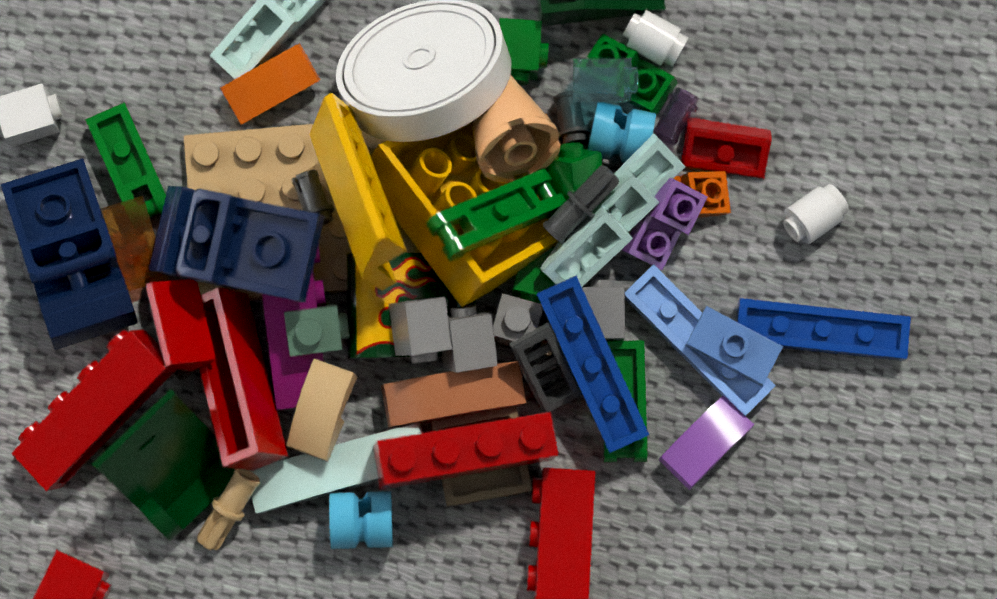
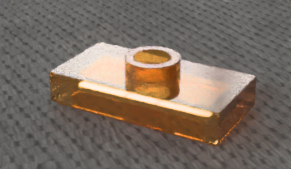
M143 196L101 208L117 256L116 260L123 274L128 292L145 287L150 282L168 280L167 275L149 270L156 237Z

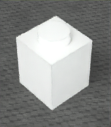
M43 84L0 96V126L4 139L10 147L60 133L57 120L64 118L60 102L56 94L49 95Z

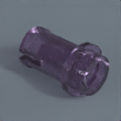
M676 87L674 93H668L667 98L670 101L653 130V134L675 145L691 113H697L698 107L696 104L699 100L694 94L679 87Z

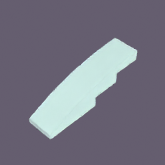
M257 0L210 56L236 79L266 62L326 0Z
M653 134L615 172L619 179V184L593 210L595 215L592 218L587 216L565 238L562 244L560 242L557 243L540 267L541 270L555 284L576 275L581 287L584 286L633 239L628 232L660 203L655 198L656 193L669 178H674L686 166Z
M415 423L337 444L334 446L328 462L308 454H302L251 471L260 479L259 486L255 488L251 495L255 513H265L301 501L313 500L330 493L354 489L379 481L373 446L376 441L423 433L421 424Z

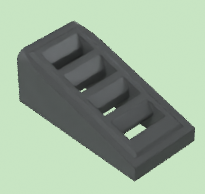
M548 323L509 343L530 391L543 413L552 412L583 395ZM544 339L546 340V344L525 355V349ZM551 352V356L533 366L530 365L529 362ZM556 363V368L548 371L547 373L539 376L538 378L536 377L535 374L543 371L544 369ZM561 375L562 379L544 389L541 388L543 384Z

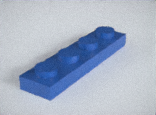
M575 275L536 293L609 453L648 436L647 428L577 276Z
M744 298L738 300L736 322L783 346V348L905 361L908 357L910 316Z

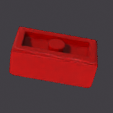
M688 117L681 162L686 167L710 171H726L729 174L764 179L772 141L771 131Z
M187 279L150 282L146 284L165 366L193 371L214 362L216 355L197 281Z

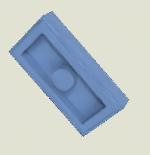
M708 306L705 307L685 345L760 386L766 381L783 346Z

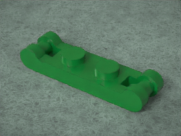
M541 169L445 209L432 216L426 222V226L433 236L438 235L444 244L442 251L448 260L454 261L480 246L545 218L549 219L566 199L562 193L557 194L551 186L552 178L546 169ZM459 224L465 234L459 236L453 226Z

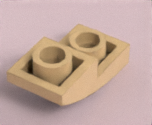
M313 359L292 420L287 441L288 448L327 462L329 461L345 422L341 416L357 379L354 372Z

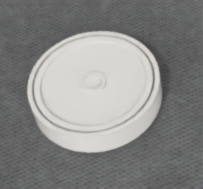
M426 0L388 12L362 29L350 41L339 59L336 69V83L343 102L351 108L360 130L370 136L386 141L413 142L448 134L469 124L482 115L496 102L509 81L512 64L500 25L496 18L485 8L463 0Z

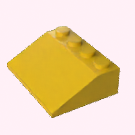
M472 122L453 132L427 140L413 142L387 140L379 144L370 156L392 215L462 308L497 288L547 250L555 247L559 242L543 227L542 224L548 220L545 218L471 250L457 260H448L442 251L444 244L438 235L433 236L426 226V222L432 216L445 209L508 184L493 182L483 175L476 160ZM525 172L514 177L517 180L529 174L528 172ZM459 224L453 226L459 236L465 234Z

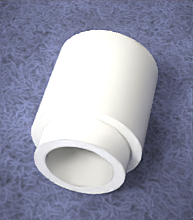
M645 10L642 17L634 13L623 33V36L629 39L626 46L660 66L662 63L673 67L688 40V37L679 33L681 28L648 10Z
M831 184L826 185L824 188L818 186L785 209L786 220L783 221V225L791 238L796 242L802 240L806 244H811L842 222L843 215L849 211V207L845 198L835 186Z

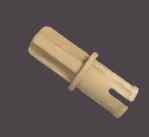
M235 469V473L221 496L213 499L212 506L214 508L197 535V541L204 548L218 550L234 523L243 519L244 513L242 510L255 488L260 484L259 477L253 472Z

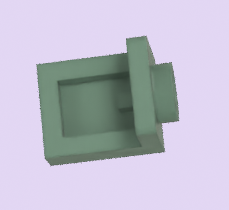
M336 304L284 312L289 356L342 350L341 339L349 338L346 312L338 313Z

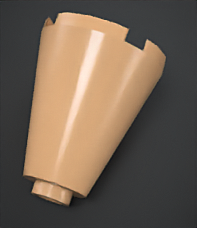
M511 74L504 91L496 102L482 115L472 121L477 164L483 175L493 182L510 183L516 180L514 177L525 172L531 174L545 169L552 164L560 152V135L557 127Z

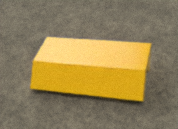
M331 92L324 97L309 136L361 277L383 291L397 283L389 261L406 252L356 117L351 108Z

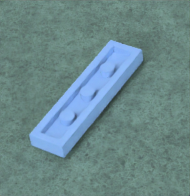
M654 264L624 292L625 300L721 396L724 395L744 416L776 386L768 377L764 384L760 386L685 346L702 312Z

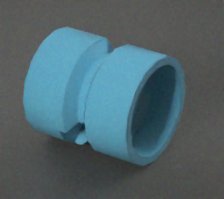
M598 101L587 150L601 152L602 159L610 160L614 155H618L621 162L625 163L653 135L656 113L632 109L628 114H625L619 105Z
M391 491L367 492L363 499H359L354 492L330 493L331 549L356 548L359 542H365L368 548L393 547Z

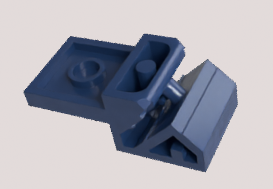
M82 158L0 184L54 350L138 324L135 310L117 262L114 246L84 159Z
M168 186L149 270L230 289H242L305 303L325 216L238 198L230 194L205 189L194 190L182 186Z

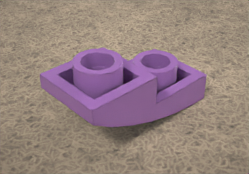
M669 178L656 193L655 198L660 203L633 227L630 233L633 239L622 249V251L650 265L654 264L660 270H663L681 232L687 235L690 234L708 196L673 178Z
M723 395L659 458V461L690 490L718 464L730 449L750 432L754 424Z

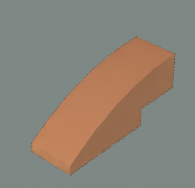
M517 361L458 373L449 371L381 385L388 428L415 423H430L440 419L513 406L519 407L526 404L521 370Z

